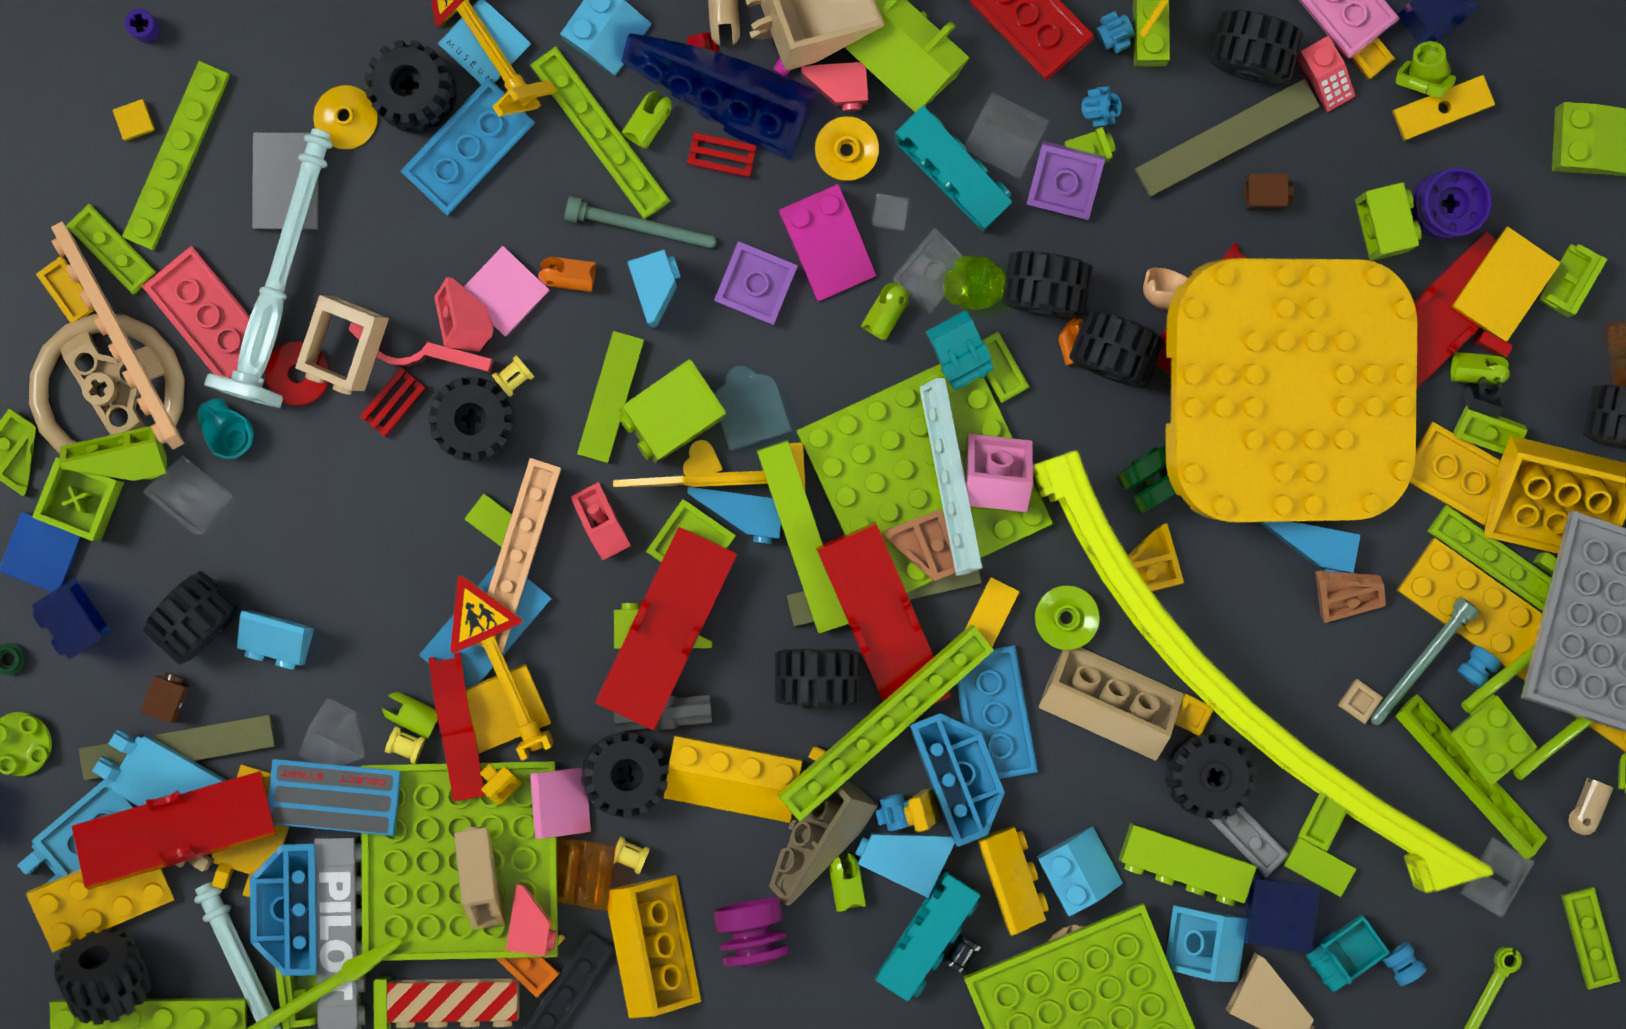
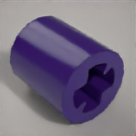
M135 9L128 13L125 18L126 30L136 40L149 43L159 35V22L148 11ZM141 20H145L148 23L147 28L143 27L145 29L144 32H140L136 28L137 24L142 25L140 23Z

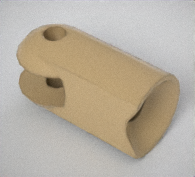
M708 0L712 40L720 46L719 25L731 24L734 45L740 38L738 0Z
M1587 777L1577 805L1569 815V826L1573 831L1581 835H1589L1596 831L1613 787Z

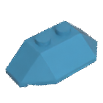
M941 713L911 724L910 728L919 756L956 846L959 847L987 836L1005 792L982 733Z
M282 844L250 877L251 944L283 976L317 975L315 844Z

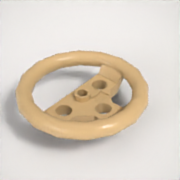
M92 314L73 323L65 324L42 346L30 372V409L39 433L59 454L60 446L78 443L71 439L56 423L48 401L49 378L61 354L81 386L84 398L92 404L110 435L147 427L135 410L139 391L137 387L131 389L123 378L122 372L125 368L123 361L117 363L114 357L102 355L93 342L91 335L101 333L94 321L95 318L99 317L98 314ZM115 314L127 337L145 346L135 350L150 380L160 376L164 377V406L176 426L184 409L185 378L174 349L152 326L124 314ZM84 354H91L94 358L93 368L87 372L81 371L78 366L79 358ZM103 385H107L104 389L105 395L101 396L100 388ZM123 408L128 414V420L125 425L117 427L112 421V414L115 410Z

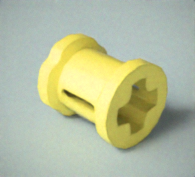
M515 355L511 364L500 373H493L492 377L504 392L511 397L514 389L525 380H532L534 375L521 359Z
M395 726L387 742L385 752L389 754L392 752L410 759V763L416 764L423 750L426 738L423 736L420 738L402 732L401 728Z
M620 836L610 863L615 864L618 862L634 869L635 873L640 874L650 848L638 847L626 842L625 837Z

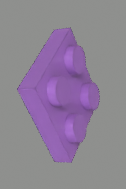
M1043 141L1027 205L1089 220L1105 156Z
M738 241L714 302L774 326L798 265Z

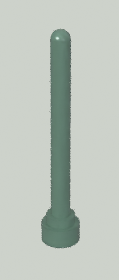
M569 195L564 215L565 221L577 223L578 220L584 222V219H589L707 248H714L717 244V239L712 235L590 207L587 202H582L580 197Z
M1462 596L1452 605L1454 609L1451 614L1453 616L1371 715L1370 721L1373 725H1380L1461 625H1466L1469 621L1473 622L1481 612Z

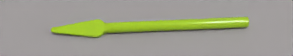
M397 938L347 960L340 971L247 1029H271L345 982L359 980L400 946L402 940Z

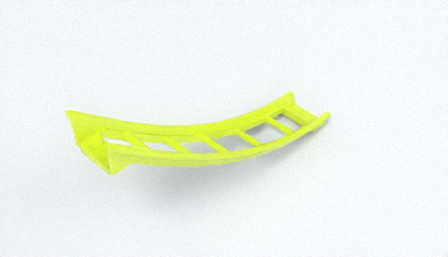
M1078 451L1033 465V475L1041 498L1048 496L1050 502L1058 500L1075 536L1100 579L1132 624L1172 671L1228 725L1286 772L1319 794L1321 791L1348 810L1346 814L1409 852L1404 856L1413 887L1427 893L1433 890L1439 891L1476 878L1493 875L1489 865L1386 804L1310 751L1253 704L1201 653L1165 611L1132 565L1104 516L1091 488Z

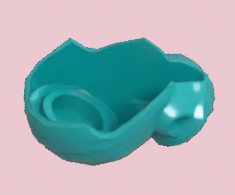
M219 398L208 400L200 405L197 411V419L202 428L204 440L212 454L225 460L236 459L243 455L253 442L254 432L249 420L236 411L229 410L227 403Z

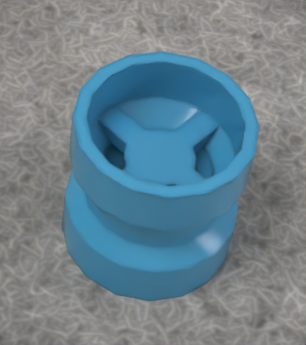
M1475 645L1470 652V660L1467 663H1462L1457 669V673L1474 686L1480 688L1489 681L1490 673L1497 672L1502 663L1492 654Z
M1404 942L1389 951L1390 954L1382 959L1388 968L1393 969L1395 973L1394 978L1400 987L1415 981L1427 970L1423 962L1417 960L1414 956L1415 950L1410 942Z

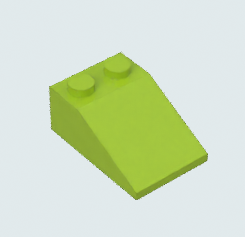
M1563 102L1555 108L1552 171L1626 176V109L1600 104Z

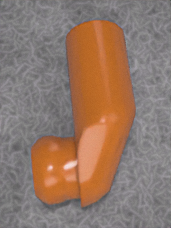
M1083 318L1070 320L1058 337L1065 365L1074 364L1069 356Z

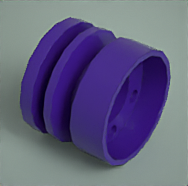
M1460 167L1443 170L1428 176L1419 183L1413 192L1414 207L1411 210L1412 217L1415 221H1418L1420 229L1431 237L1447 239L1467 235L1480 228L1488 218L1492 205L1490 189L1484 179L1472 170ZM1446 200L1448 203H1452V209L1447 210V207H1443L1442 201Z

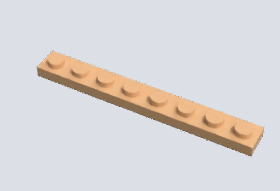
M63 221L52 226L51 229L56 236L52 243L60 257L66 255L70 264L66 266V269L74 283L76 284L80 281L84 291L80 292V295L89 310L94 308L99 317L95 318L94 321L103 336L108 334L113 343L108 345L113 357L117 363L123 361L127 368L122 373L131 389L137 387L141 395L137 399L139 406L146 416L151 414L156 424L151 426L154 434L160 443L166 441L172 449L184 444L183 439L72 233Z

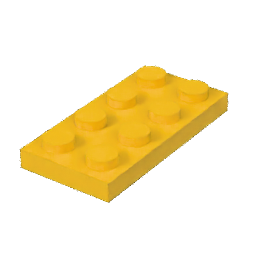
M78 869L26 892V896L52 953L71 945L70 942L76 938L82 939L86 937V933L92 931L99 933L103 929L111 928L174 900L173 893L162 869L89 890L84 887L81 869Z

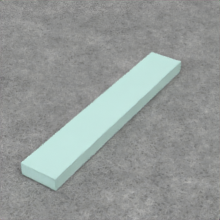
M937 378L920 386V393L955 573L957 576L966 575L981 569L982 565L945 378Z

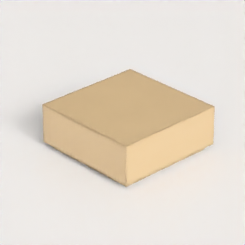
M1355 679L1337 706L1363 724H1366L1383 697L1358 679Z

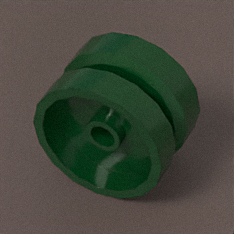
M1166 444L1160 448L1154 447L1131 462L1132 466L1116 476L1124 490H1132L1142 483L1145 484L1146 487L1132 498V503L1140 515L1176 493L1167 472Z

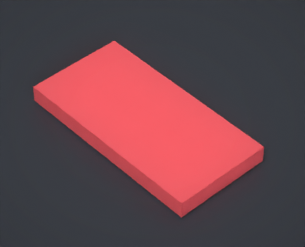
M190 246L142 287L212 373L231 379L233 370L237 371L240 350L250 315L197 250Z

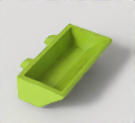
M876 0L885 26L844 48L916 113L923 105L925 107L957 77L969 57L947 37L956 27L952 21L939 30L927 19V13L924 11L920 13L907 0Z

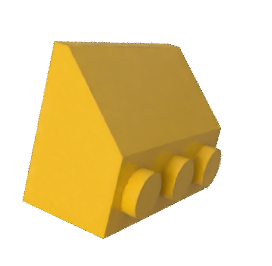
M1012 825L977 839L1006 928L1010 935L1018 934L1045 921L1043 912L1049 911L1043 892L1038 894L1036 892L1033 881L1039 879L1033 861L1026 862L1023 851L1028 849V845L1023 831L1016 832L1015 827Z

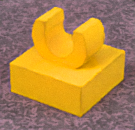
M488 764L480 772L488 781L481 790L499 806L523 784L505 766L498 772Z

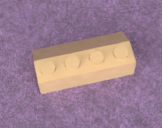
M1080 647L1073 650H1062L1038 708L1157 761L1171 737L1184 693Z

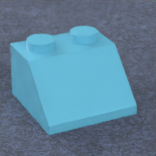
M583 0L560 35L564 42L616 77L652 23L625 0Z
M665 250L627 262L650 329L658 326L677 288L675 279L681 277L674 256L667 257Z
M242 611L237 648L245 650V657L263 661L264 656L277 659L275 665L294 670L295 664H305L315 628L256 611Z
M1093 826L1036 856L1069 917L1098 902L1123 884Z
M1173 905L1166 950V959L1171 971L1217 982H1238L1248 918Z

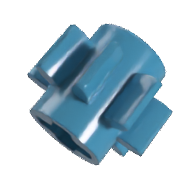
M1115 11L1101 17L1100 22L1102 25L1096 28V33L1103 48L1107 50L1113 47L1115 53L1129 48L1131 45L1129 39L1135 37V32L1126 15L1118 17Z
M1109 86L1088 90V96L1083 99L1081 105L1083 116L1087 120H1093V127L1115 124L1114 117L1119 116L1122 109L1119 96L1116 93H1110Z
M903 793L881 798V807L875 810L878 824H886L888 831L899 830L909 826L904 807L909 806V800H904Z

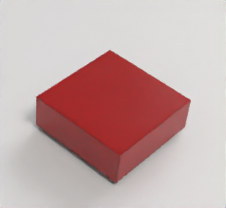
M1488 331L1479 333L1473 342L1474 345L1488 353L1503 358L1508 357L1513 348L1510 343Z

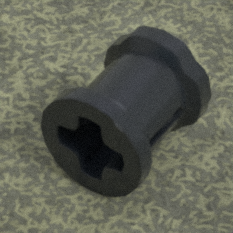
M960 933L957 937V943L949 955L944 956L942 961L966 976L968 965L977 952H982L983 947Z

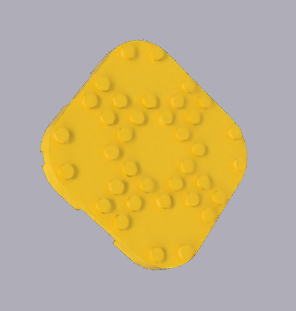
M1223 259L1206 263L1192 271L1193 274L1183 285H1179L1175 291L1167 315L1166 358H1172L1171 423H1166V467L1176 494L1180 495L1194 512L1210 519L1227 522L1362 520L1377 516L1392 507L1409 485L1416 457L1417 314L1412 296L1403 281L1387 267L1368 260Z

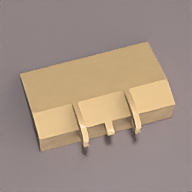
M745 0L748 7L760 4L765 17L751 24L753 31L749 32L751 38L766 39L773 37L785 71L816 63L885 26L876 0Z

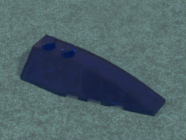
M630 33L627 37L621 60L622 63L655 85L661 83L672 92L671 95L682 102L685 99L699 109L697 113L707 120L711 117L725 126L723 130L731 136L791 160L809 119L818 92L816 89L768 69L726 54L694 45Z

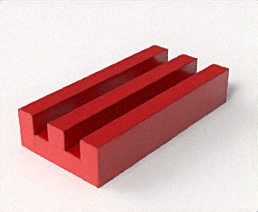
M693 132L687 165L750 178L756 145ZM703 142L749 153L747 157L699 147L698 144ZM696 153L745 163L746 167L742 169L695 159Z
M400 367L362 412L360 417L383 437H386L427 388ZM404 377L406 379L405 383L373 419L371 417L372 413ZM413 385L416 388L415 391L388 423L382 427L380 422Z

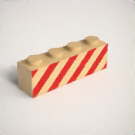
M516 978L390 980L387 983V1023L396 1022V1028L415 1027V1022H428V1027L431 1028L447 1027V1022H460V1027L480 1026V1021H493L494 1027L512 1026V1021H517L520 1018V981Z

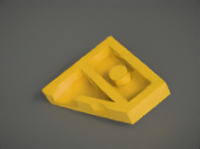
M1167 523L1156 527L1127 555L1151 591L1184 583Z

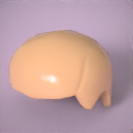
M1154 267L1148 269L1143 284L1144 296L1156 308L1168 311L1175 291L1179 285L1185 283L1188 277L1166 268Z

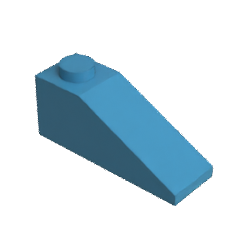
M688 487L687 493L747 535H753V542L772 544L773 538L779 539L781 521L773 498Z
M1291 521L1260 522L1264 528L1314 566L1323 568L1325 571L1354 573L1360 541L1359 534Z

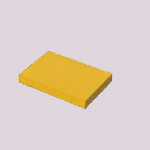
M1507 226L1451 307L1484 330L1507 342L1560 265V262Z
M1431 422L1416 448L1415 466L1409 484L1485 526L1501 460L1465 440L1456 438L1454 433L1435 422Z
M523 664L511 669V675L532 721H536L538 728L551 724V719L527 665ZM497 676L466 688L479 753L521 736L517 729L520 727Z

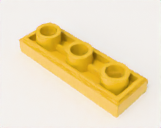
M1482 75L1453 86L1442 98L1428 96L1397 108L1392 113L1403 141H1406L1495 105L1485 77ZM1439 104H1444L1447 107L1446 114L1439 111Z
M932 788L921 790L909 799V806L904 807L909 826L914 825L917 832L928 830L941 819Z

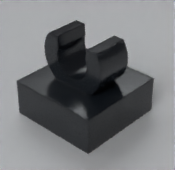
M1483 376L1477 381V386L1468 383L1463 393L1468 409L1498 419L1503 410L1500 400L1504 391L1502 383L1497 381L1495 387L1491 390L1485 389L1488 381Z

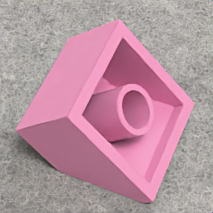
M968 433L964 478L970 506L1027 512L1033 486L1032 441Z

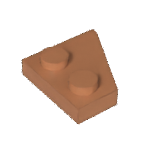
M941 509L882 532L884 538L933 582L955 573L946 521Z

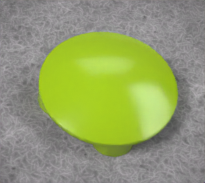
M13 712L0 718V772L6 775L26 776L38 771L47 762L51 753L52 741L48 728L39 718L26 712Z

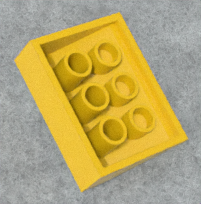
M1510 435L1498 467L1484 531L1485 537L1558 554L1569 512L1576 511L1622 527L1626 518L1625 462Z

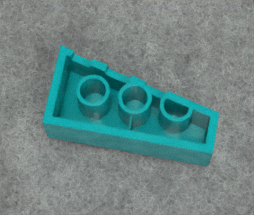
M924 105L895 132L894 143L982 232L1011 206L1012 201L1009 197L1012 194L999 181L995 184L987 175L989 173L988 169L977 158L973 160L965 151L966 147L954 135L951 136L944 128L943 123L933 113H930Z
M945 869L934 885L929 897H926L875 975V980L907 1002L912 995L917 998L927 983L924 980L930 969L934 971L937 969L945 956L942 953L949 942L952 944L962 930L960 925L967 915L970 917L977 908L981 896L978 890Z

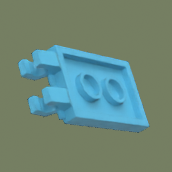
M119 728L108 744L127 754L122 764L119 765L101 756L92 772L105 780L111 781L108 785L112 787L111 791L137 806L146 804V799L165 797L177 790L182 794L227 781L146 733L143 738L139 736L135 738Z
M104 779L32 840L34 844L31 846L34 851L17 866L25 875H29L45 862L55 874L48 882L80 869L71 826L131 809L134 806L127 799L111 791L112 787L108 786L111 781Z

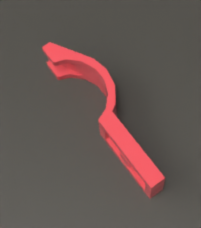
M351 322L349 330L360 340L364 326ZM429 342L426 343L421 351L411 357L397 359L386 356L380 350H378L376 356L378 359L398 367H411L424 362L428 357L490 374L494 365L492 359Z

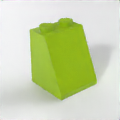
M689 359L625 403L620 409L622 415L619 419L628 433L633 431L640 442L637 446L646 460L651 458L656 464L718 424L726 412L692 360Z

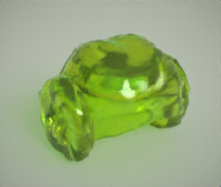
M982 255L961 256L954 261L952 269L944 275L943 291L945 298L952 305H959L964 310L987 309L994 303L1002 300L1006 276L1002 269L996 266L988 257Z

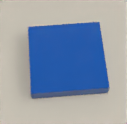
M21 511L0 564V572L55 594H61L82 537L34 519L32 514Z

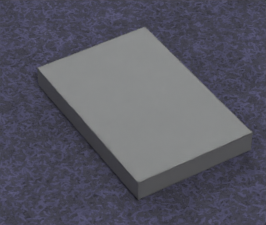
M253 133L252 229H283L300 171L301 161L298 160V155L305 152L307 142L304 141V136L311 133ZM319 175L302 230H318Z

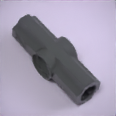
M710 695L681 698L670 696L655 730L679 728L680 725L712 723ZM613 712L616 731L647 729V727Z

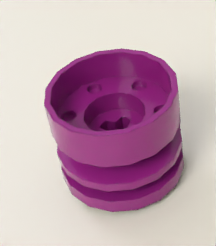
M779 898L746 901L713 910L717 932L732 933L733 938L720 943V950L735 949V952L722 956L723 966H757L770 963L778 957L789 954L788 944H773L775 941L786 938V932L770 930V925L783 920Z

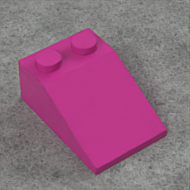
M838 184L779 210L781 220L817 302L876 277L854 219Z

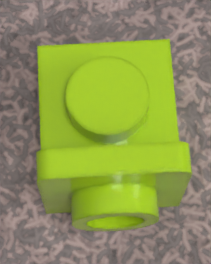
M1103 127L1089 134L1064 142L1066 147L1105 156L1104 163L1110 162L1113 158L1112 152L1116 151L1111 134H1105Z

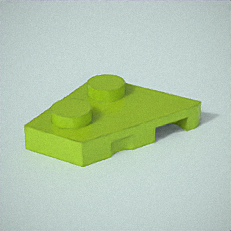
M9 408L0 420V481L21 496H25L28 490L37 426L12 408Z

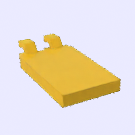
M241 764L237 777L260 771L263 774L269 798L271 773ZM275 825L277 835L213 853L212 858H215L213 863L218 864L212 886L221 889L228 888L233 871H241L250 874L243 892L244 896L250 897V877L282 844L286 843L291 826Z

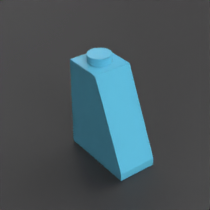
M872 832L869 839L865 837L861 839L855 854L860 856L858 859L859 865L928 898L955 842L953 837L947 834Z

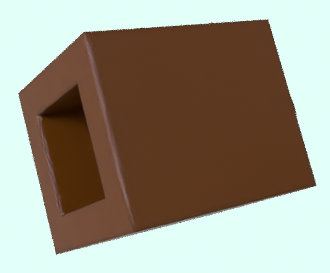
M1249 174L1245 178V210H1284L1288 207V202L1293 201L1294 186L1293 182H1288V174Z
M165 672L164 676H154L140 713L170 724L177 723L190 686L182 683L183 677L173 673Z

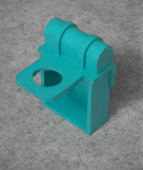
M966 311L926 331V335L942 367L941 371L954 391L968 386V383L979 377L983 378L987 373L994 370L985 343H982L973 320Z
M1360 914L1335 933L1331 932L1317 942L1319 946L1312 948L1305 956L1310 961L1311 967L1315 968L1323 979V984L1327 985L1331 992H1335L1346 983L1351 984L1352 980L1386 957L1390 952L1365 917Z

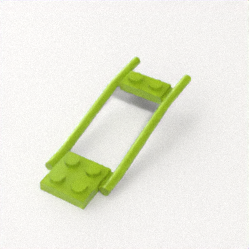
M1534 645L1461 703L1462 708L1471 716L1447 735V738L1486 788L1495 784L1511 769H1513L1514 775L1519 780H1523L1546 759L1593 723V721L1579 717L1537 750L1535 743L1501 699L1493 694L1529 666Z

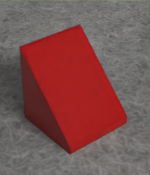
M699 33L686 38L689 57L719 53L718 45L712 40L711 33Z

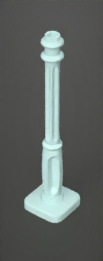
M312 129L311 134L304 136V141L307 142L305 152L298 155V160L301 161L298 179L265 287L259 289L260 295L254 305L245 330L237 371L233 370L231 379L208 374L204 385L209 388L271 407H281L283 396L262 388L264 379L261 377L266 369L276 341L284 300L287 298V295L284 293L286 282L321 168L327 167V162L324 160L326 150L333 147V143L329 140L331 134L325 131Z
M209 882L195 889L198 896L194 898V902L196 904L201 903L206 913L203 916V921L210 922L256 1022L274 1012L228 914L231 906L224 905L219 895L222 893V889L212 886V882ZM279 1023L271 1029H282Z

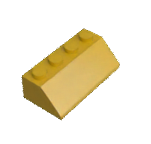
M675 735L668 767L669 773H667L666 782L668 784L664 792V798L790 823L792 813L777 795L800 775L802 759Z
M677 875L605 890L604 894L629 1018L654 1017L701 1002Z

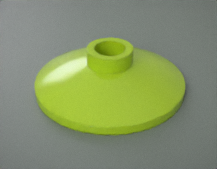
M1059 586L1048 591L1039 601L1035 611V624L1038 633L1046 643L1061 650H1073L1084 646L1094 637L1099 626L1100 617L1096 602L1086 591L1075 586ZM1065 611L1072 615V621L1069 624H1064L1060 620L1061 614Z

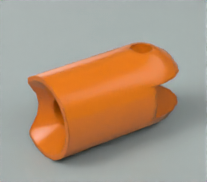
M547 257L541 261L540 267L542 270L538 273V277L544 285L586 292L593 291L596 262L559 257Z

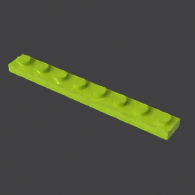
M971 624L777 796L797 820L801 821L989 656L994 649L979 630Z

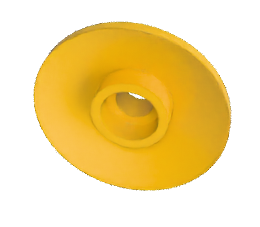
M349 85L337 86L325 92L318 100L313 115L315 129L331 134L329 140L333 143V147L346 150L354 149L363 145L372 137L377 127L378 113L372 107L373 104L363 90ZM342 110L349 111L350 116L346 121H340L338 118Z
M839 117L831 120L820 130L815 142V155L819 166L827 175L837 180L853 181L865 176L872 170L878 159L879 143L875 132L866 122L855 117ZM850 145L853 148V153L850 156H844L841 153L842 146Z

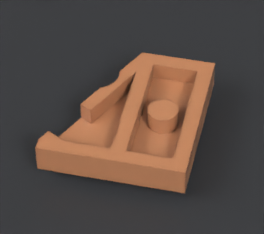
M1331 571L1315 572L1320 615L1324 623L1386 606L1384 583L1380 575Z

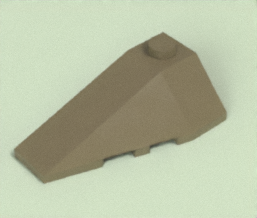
M847 780L801 821L791 819L788 829L792 830L787 848L781 849L769 884L772 891L785 905L790 906L863 831L878 806L861 788Z

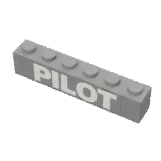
M322 836L315 838L317 984L340 971L347 960L362 954V940H360L362 908H359V895H362V876H359V863H362V843H358V836ZM366 974L355 982H345L317 1000L318 1029H361V1025H366L367 1009L366 1005H361V992L366 991Z

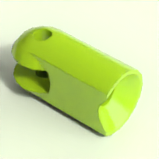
M659 91L649 92L643 98L621 133L638 146L647 149L671 112L672 103L670 98L666 96L660 100Z
M896 283L885 285L861 327L874 336L886 341L908 305V290Z
M1456 352L1453 354L1451 362V381L1477 384V381L1483 376L1487 378L1488 385L1495 386L1497 381L1503 384L1510 376V371L1508 370L1509 363L1505 358L1498 355Z
M393 692L387 695L403 705L399 713L382 707V713L385 718L428 739L438 720L436 709L400 692Z
M850 853L845 855L847 872H843L842 862L839 857L829 865L837 912L846 911L848 908L866 907L860 866L856 857Z

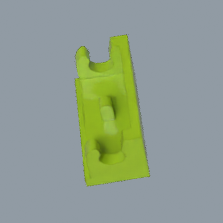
M1570 244L1560 260V265L1539 296L1538 301L1567 318L1576 315L1608 259L1580 244H1577V246Z
M275 967L280 1007L317 985V975L283 976ZM317 1000L282 1022L283 1029L310 1026L318 1023Z

